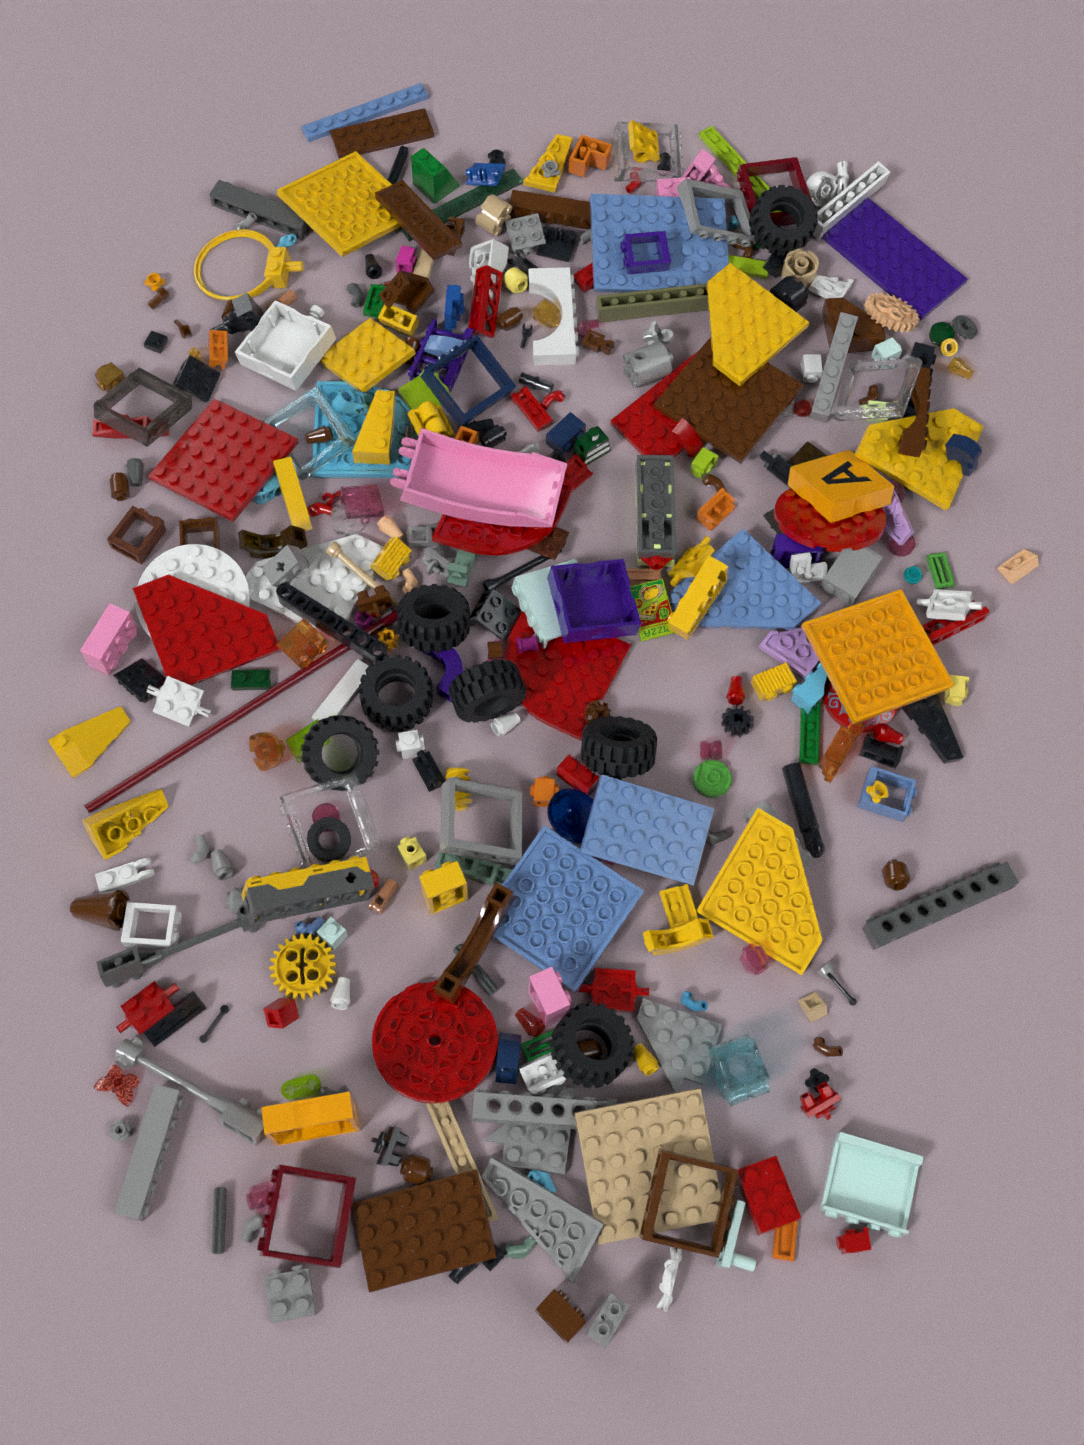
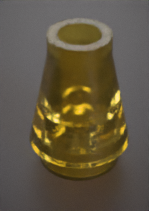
M954 356L947 366L950 373L967 380L974 372L960 357Z

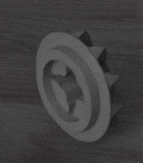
M958 315L952 320V328L955 329V333L959 334V337L962 336L965 340H971L977 335V327L970 318Z

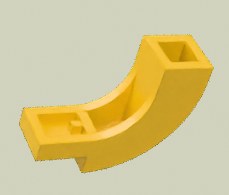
M695 919L672 929L647 930L643 932L644 944L648 952H653L654 955L682 951L714 939L708 919Z

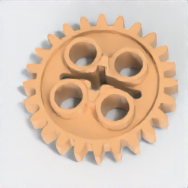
M877 292L875 294L871 293L864 305L867 315H870L871 319L877 320V324L881 323L882 327L887 326L888 330L894 329L895 332L899 330L901 333L904 331L908 333L909 330L913 331L919 321V314L915 313L916 310L911 309L912 305H907V301L903 302L901 298L897 299L895 295L890 296L888 293L884 295L882 292L880 294Z

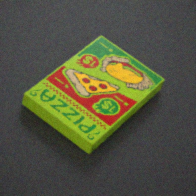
M663 579L630 586V591L636 602L641 620V626L638 630L640 641L644 642L676 634L668 629L667 619L672 610Z

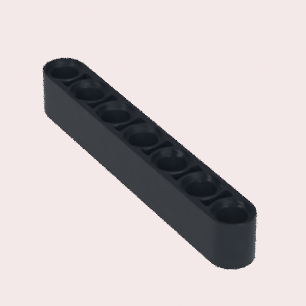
M282 583L276 588V594L282 606L369 661L384 660L383 657L387 656L386 646L383 642L288 583ZM299 603H305L302 606H297ZM315 612H319V613H320V614L317 615V616L312 615V614L315 613ZM329 622H335L334 625H327ZM344 632H351L349 635H343ZM361 641L367 642L364 645L358 644ZM376 651H382L379 655L374 654Z

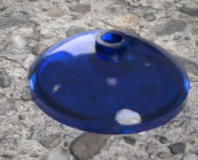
M563 789L555 793L548 803L547 815L556 833L567 841L582 844L594 800L586 793L576 789Z

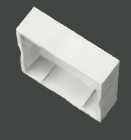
M274 301L261 317L256 328L247 335L237 348L235 354L242 366L297 391L336 340V336L331 325L311 316L303 315L287 305Z

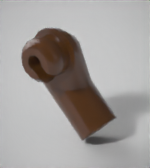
M707 474L702 479L705 486L712 484L717 492L721 488H724L727 492L722 480L718 477Z

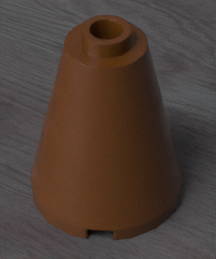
M124 890L77 897L70 904V912L74 918L114 931H121L120 928H123L127 901H130V898Z

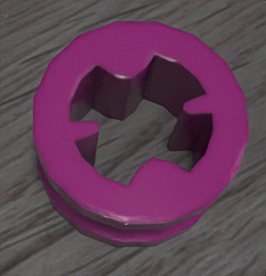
M358 611L355 615L356 625L361 629L371 626L372 615H368V612L360 614V611ZM365 616L366 622H362L361 617Z

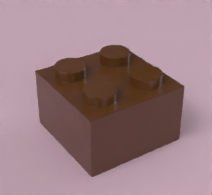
M553 1289L535 1309V1312L567 1344L586 1323L583 1319L586 1315L578 1306L573 1308L568 1303L570 1298L561 1289L558 1292Z

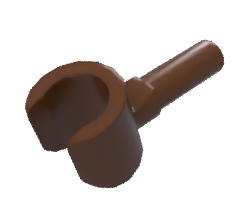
M177 319L174 320V323L179 327L182 338L185 339L187 334L192 335L189 325H182Z

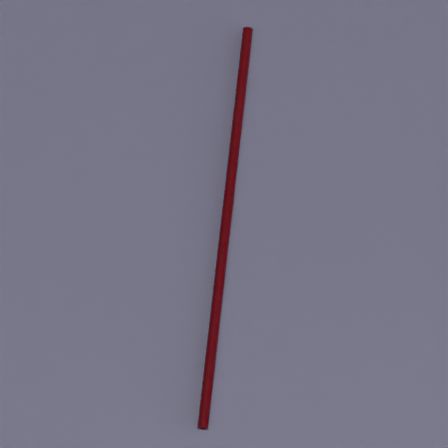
M397 609L367 627L364 631L373 636L397 620ZM340 644L84 805L89 814L346 653L350 648Z

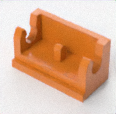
M209 330V366L215 369L216 365H220L221 370H224L226 363H228L227 331Z
M721 488L698 510L696 520L710 531L714 530L735 509L736 506L733 504L735 499L724 488Z

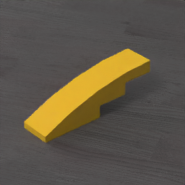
M291 456L274 460L273 464L291 525L305 529V531L311 530L312 525Z

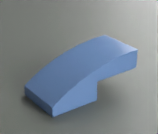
M430 335L424 352L439 357L442 354L448 355L454 346L458 345L460 347L463 345V340L447 336Z

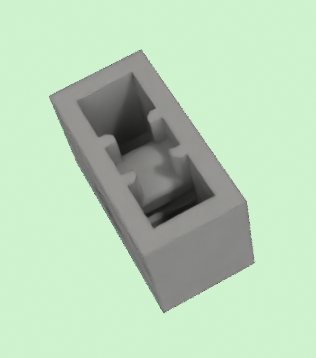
M286 545L262 570L271 585L278 587L282 583L290 584L296 576L303 573L309 564L298 547Z

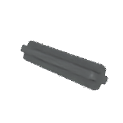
M459 944L453 949L456 955L463 944ZM477 964L472 975L491 996L498 990V987L482 967Z
M225 1187L214 1189L213 1254H224L227 1199V1189Z

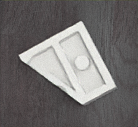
M817 275L810 284L809 291L826 299L844 298L854 280L848 279L847 282L838 281L837 277Z

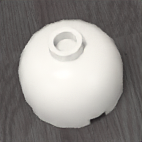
M818 171L812 174L806 181L811 200L817 207H823L822 203L826 200L830 202L836 193L838 184L835 181L837 178L829 172Z

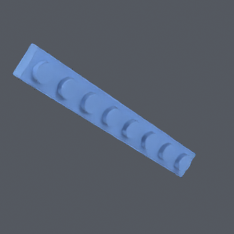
M422 83L303 125L301 126L302 132L309 143L330 135V130L363 123L427 100L428 93Z

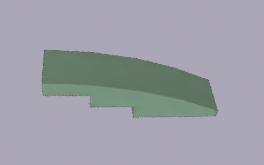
M440 851L435 864L436 868H441V865L446 862L458 861L464 878L489 886H494L495 882L502 885L512 872V869L500 867L497 863L441 853Z

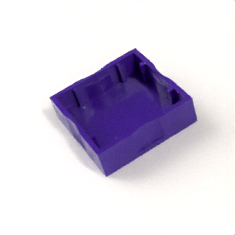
M624 559L597 561L590 564L574 563L551 566L547 579L564 643L637 634L641 626V620L636 602L630 591V581Z

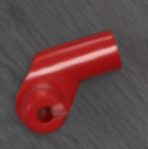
M636 169L630 171L631 183L625 187L629 194L641 185V176Z
M561 390L551 392L546 395L541 406L548 410L553 401L557 400L560 403L565 399V395Z
M317 502L310 505L307 511L311 517L323 513L333 516L335 508Z

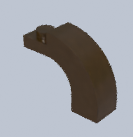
M293 525L271 535H260L243 529L238 532L240 549L249 551L250 557L268 559L274 557L286 545L298 547L300 550L307 546L305 529Z

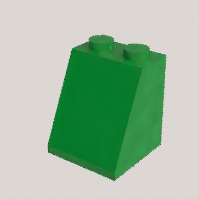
M424 147L411 156L413 185L434 204L460 187V184L448 169Z

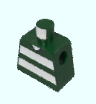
M599 426L592 427L588 432L577 438L573 456L577 454L586 465H589L611 451L609 438Z

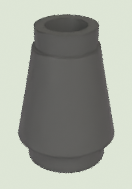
M139 458L128 459L125 466L131 486H142L144 470L142 460Z

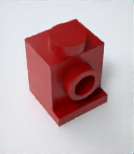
M868 1227L859 1229L860 1233H858L857 1229H850L844 1231L845 1235L836 1236L837 1248L841 1250L842 1255L872 1250Z

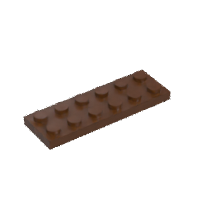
M423 108L330 130V135L338 158L341 159L355 151L362 155L434 138V131L426 109Z
M403 180L375 192V199L434 261L462 248L461 240Z

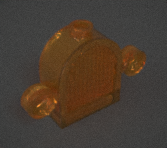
M851 723L848 728L843 725L840 727L818 766L822 769V774L825 776L823 780L828 783L832 782L864 729L865 723Z

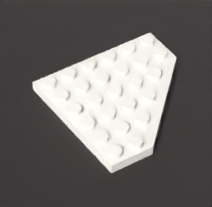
M357 534L318 544L322 549L320 555L309 568H305L303 573L296 576L290 583L293 587L346 620L349 619L357 606V593L366 591L369 585L340 559L329 556L326 550L336 541L342 546L343 553L373 579L376 572L369 565L382 550L383 546ZM273 557L254 562L245 576L250 590V602L332 641L336 640L279 603L276 594L277 587L271 585L262 570ZM299 603L297 606H302L305 603ZM315 612V613H313L312 615L317 616V615H319L320 613H319V612ZM329 622L327 625H334L335 622Z

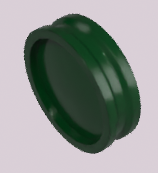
M937 322L932 325L929 331V339L933 344L941 346L944 340L953 339L955 332L950 324Z

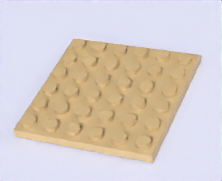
M700 1088L574 1112L592 1215L605 1223L597 1238L598 1245L639 1237L659 1149L714 1162ZM669 1159L653 1232L658 1233L715 1221L721 1197L716 1170Z

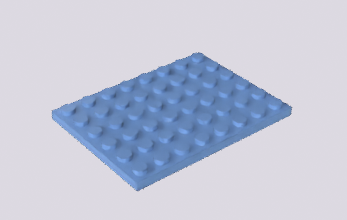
M591 193L590 213L594 292L625 293L705 284L729 264L726 240L716 242L711 237L701 239L698 235L690 233L680 197ZM694 198L700 225L727 231L725 199ZM665 231L671 258V265L668 271L627 274V268H624L623 265L624 252H621L620 242L623 241L624 235ZM656 242L631 244L634 262L659 260Z

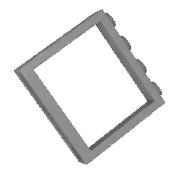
M458 777L449 778L442 784L440 852L511 865L522 859V792L510 787H497L495 784L485 785L474 780L464 781ZM455 791L510 801L509 849L454 839Z

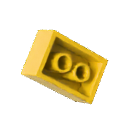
M458 861L446 862L441 865V868L426 870L419 876L422 895L430 915L468 900L467 882Z

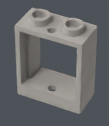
M610 1293L585 1336L601 1347H607L630 1305Z

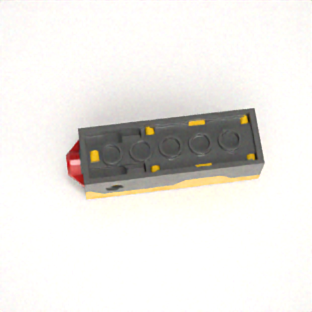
M353 856L346 861L333 860L326 865L313 864L306 869L293 868L285 873L273 872L265 877L252 876L246 880L241 896L248 923L252 925L367 901L373 889L378 887L379 878L377 872L369 868L366 857Z

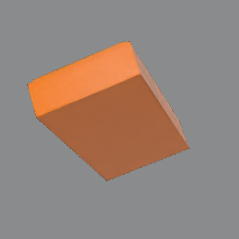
M798 1222L774 1230L773 1259L794 1262Z

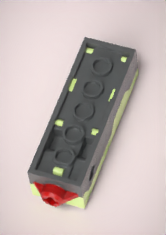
M637 455L635 465L637 566H649L653 570L673 567L676 557L674 456Z

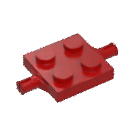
M595 968L592 984H581L579 987V992L591 993L595 1006L602 1003L606 1005L607 1009L612 1007L616 1012L634 1013L636 997H649V988L637 987L635 981L636 970Z
M153 981L122 1004L120 1007L125 1013L126 1020L116 1026L120 1034L132 1026L141 1035L173 1011L175 1008L171 1004L170 996L180 990L178 986L174 983L164 990Z

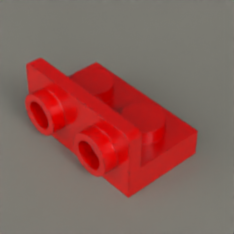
M592 262L573 274L574 282L584 293L594 289Z

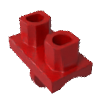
M823 1082L816 1087L820 1093L818 1097L813 1098L810 1092H805L799 1096L802 1104L800 1109L808 1118L815 1115L816 1119L824 1116L828 1121L831 1119L829 1112L835 1109L833 1104L841 1100V1098L828 1083Z

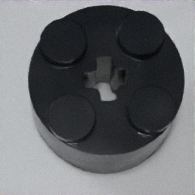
M786 276L773 286L769 292L795 312H798L807 305L808 292L802 282L799 281L797 283L794 280L795 277Z

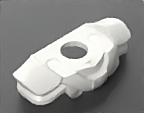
M670 1247L671 1259L667 1260L664 1264L663 1279L659 1285L664 1295L656 1308L660 1309L663 1307L665 1312L668 1311L673 1301L671 1295L678 1264L682 1260V1249H676L675 1247Z

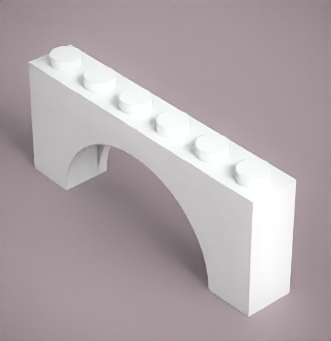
M570 267L528 269L529 294L542 295L551 300L558 308L562 318L560 325L550 336L533 341V365L575 364L576 357H579V346H575V343L578 342V332H574V328H577V317H573V314L576 313V303H572V299H575V289H571V285H574V276L570 274Z

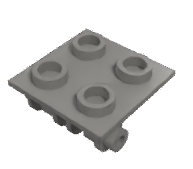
M538 213L505 221L512 251L546 244Z

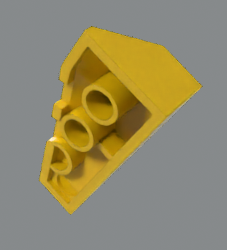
M160 788L99 811L82 821L95 847L103 859L107 860L124 851L128 847L127 844L135 836L138 837L142 833L141 831L161 815L169 805Z

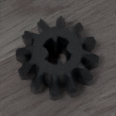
M736 704L733 705V709L728 707L726 713H723L721 717L723 719L721 725L725 727V733L730 731L731 737L737 734L739 738L742 737L743 733L745 735L749 734V729H752L754 725L752 723L754 716H750V709L744 711V705L738 709Z

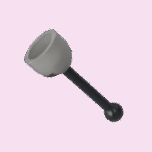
M827 962L817 971L823 979H831L847 997L850 1005L854 1006L857 1004L856 998L851 997L834 977L835 969L830 962Z

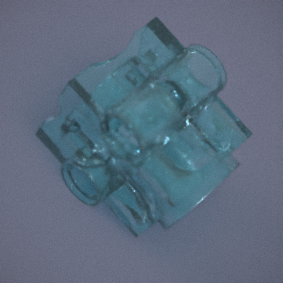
M748 1034L729 1040L728 1043L725 1041L708 1048L712 1061L710 1066L722 1097L727 1100L730 1106L747 1101L749 1097L755 1098L771 1091L768 1082L770 1077L754 1038L751 1039ZM737 1063L742 1065L747 1071V1079L734 1077L729 1071V1064Z

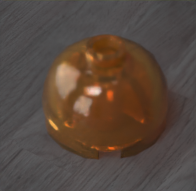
M258 732L249 737L250 752L255 753L256 758H253V761L260 771L271 770L277 767L283 759L285 744L272 732Z

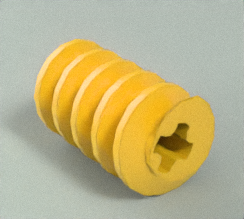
M457 767L446 770L447 780L451 777H458L464 781L471 780L469 776H465L470 773L469 769ZM455 791V811L468 809L467 804H471L472 799L466 797L472 794Z

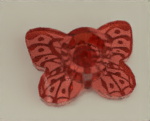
M112 1065L108 1068L107 1076L101 1077L94 1085V1089L101 1092L112 1091V1093L116 1094L119 1101L128 1107L133 1098L132 1089L139 1085V1079L133 1074L124 1075L119 1066Z

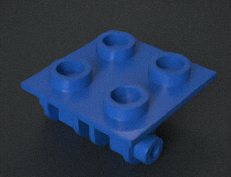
M474 163L473 167H469L465 171L466 176H468L465 184L473 186H498L506 164Z

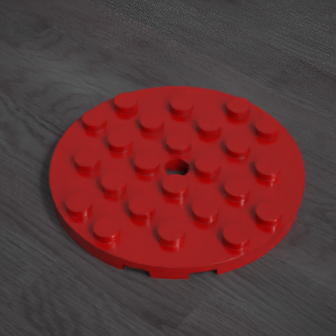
M791 488L778 497L774 508V519L779 523V529L785 535L802 545L814 549L815 546L824 547L826 551L842 552V549L852 548L853 551L866 548L881 538L886 525V515L882 507L860 512L852 517L830 523L811 503L803 499Z
M438 980L410 985L404 991L393 996L381 1009L372 1032L374 1061L385 1082L393 1090L408 1099L430 1104L445 1103L459 1099L477 1088L489 1074L494 1064L498 1047L496 1023L490 1009L482 1002V999L473 991L464 987L456 1002L452 1004L435 994L433 988ZM434 1036L441 1039V1043L431 1046L429 1043L430 1038Z

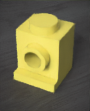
M950 675L954 687L945 691V703H949L952 706H961L963 699H966L968 695V687L965 686L969 682V677Z
M408 836L399 842L398 851L409 871L427 862L426 854L423 852L416 837L411 839ZM411 848H414V851H413V852H408V851H407V850H409V849H411Z

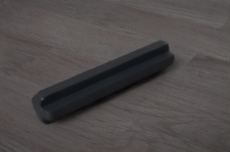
M407 146L399 148L387 178L392 185L397 183L409 153Z

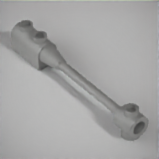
M136 1037L131 1041L129 1039L122 1041L115 1053L116 1059L114 1061L118 1066L129 1070L131 1066L134 1068L140 1063L203 1099L221 1114L219 1118L221 1126L257 1146L264 1135L261 1108H258L255 1112L249 1108L251 1104L243 1098H240L237 1102L234 1099L230 1100L206 1092L145 1057L144 1043Z

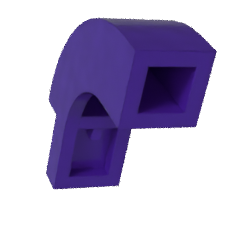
M453 647L451 650H443L441 653H436V651L425 653L444 666L446 671L436 686L437 694L452 703L448 692L449 686L458 674L463 673L459 654Z

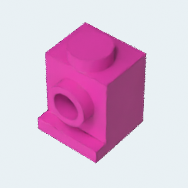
M401 246L395 260L396 272L402 270L413 273V266L415 267L417 261L415 248Z

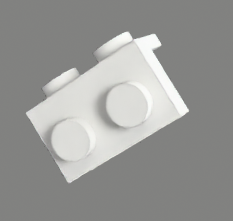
M551 1052L518 1067L529 1093L539 1095L545 1092L546 1088L552 1085L559 1086L565 1082L566 1078L562 1076L564 1072L562 1070L558 1071L555 1064L557 1061L552 1060Z

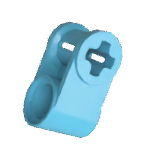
M342 389L332 401L333 408L340 413L361 416L368 413L369 410L365 404V393L361 391Z
M276 471L253 498L257 504H265L271 499L282 495Z

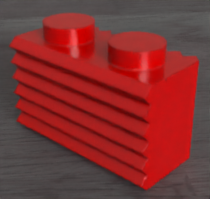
M571 754L567 755L557 767L556 775L586 798L598 786L599 776L589 771V768L586 769V766L580 764V761L577 762V759L571 757Z

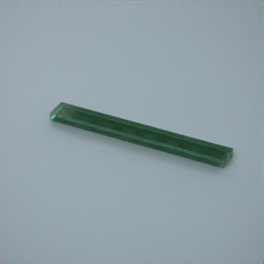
M513 168L502 174L498 186L480 185L432 211L445 224L449 222V217L456 218L482 205L489 195L499 196L523 184V179ZM401 226L400 230L408 241L414 240Z

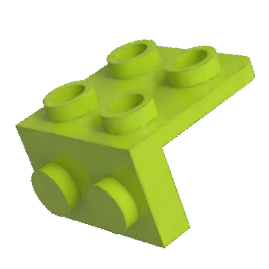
M422 373L398 389V393L411 410L418 409L422 403L427 401H433L435 406L442 405L420 377ZM434 373L436 378L449 393L448 387L445 384H443L442 381L439 379L438 373Z

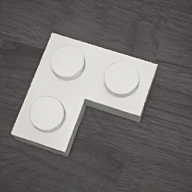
M810 552L791 555L789 573L801 584L823 580L827 574L828 567L826 562L811 564L812 557Z

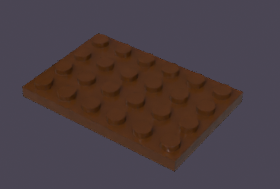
M477 1169L352 1203L369 1293L497 1258Z

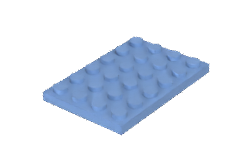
M601 775L579 853L694 885L714 808Z

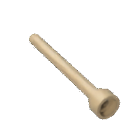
M336 541L327 548L326 553L331 557L340 559L375 591L374 588L380 585L343 553L341 545ZM391 596L393 602L391 606L397 607L398 601Z

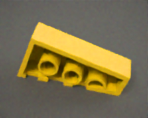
M376 390L352 450L354 463L390 465L396 409L395 391Z
M708 555L686 594L678 602L677 609L669 615L667 622L670 631L686 640L690 638L728 581V566Z

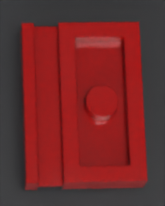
M575 454L566 462L567 467L563 481L574 484V491L589 479L593 472Z

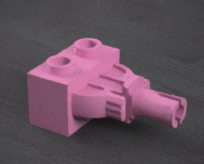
M703 148L682 176L690 177L691 180L732 188L723 181V176L713 164L715 158Z

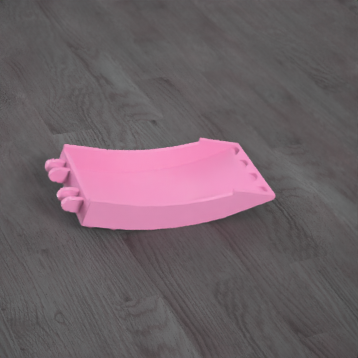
M421 428L417 440L407 437L402 439V445L408 448L400 447L399 453L412 460L408 471L400 468L393 469V475L401 479L391 478L390 484L403 490L400 501L470 521L504 526L552 527L567 463L534 452L532 454L511 452L474 445Z

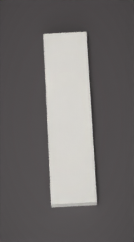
M357 659L316 710L312 719L318 723L323 718L339 715L359 690L361 676L363 674L366 675L365 670L368 665Z

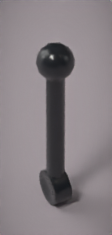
M227 1005L221 1006V1012L218 1014V1016L213 1021L208 1030L205 1032V1034L200 1036L199 1040L201 1043L207 1042L208 1035L211 1033V1031L216 1026L218 1021L221 1019L223 1014L229 1012V1008Z

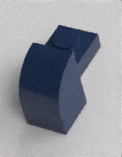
M953 434L945 445L947 459L960 461L963 475L970 477L972 472L978 467V458L982 454L981 447L976 441L967 436Z
M500 1034L495 1082L516 1084L521 1035Z

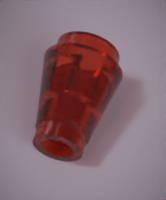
M521 1008L515 1014V1017L528 1036L538 1037L545 1029L543 1020L525 1008Z

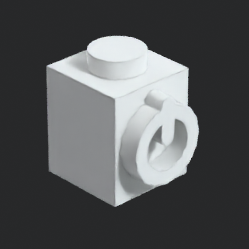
M417 730L398 733L399 740L395 742L397 752L402 753V759L417 757V752L425 751L423 734H418Z

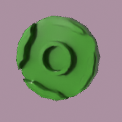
M707 760L700 763L693 773L695 789L707 798L723 796L728 792L732 783L731 772H729L724 763L718 760Z

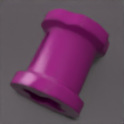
M536 635L521 639L516 637L519 654H522L524 651H538Z

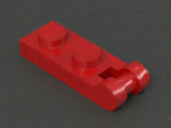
M526 386L521 388L520 392H514L510 395L512 402L518 406L537 432L553 424V419Z

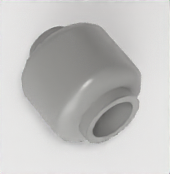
M232 888L231 892H227L226 908H229L232 914H237L238 909L243 905L241 896L243 888Z

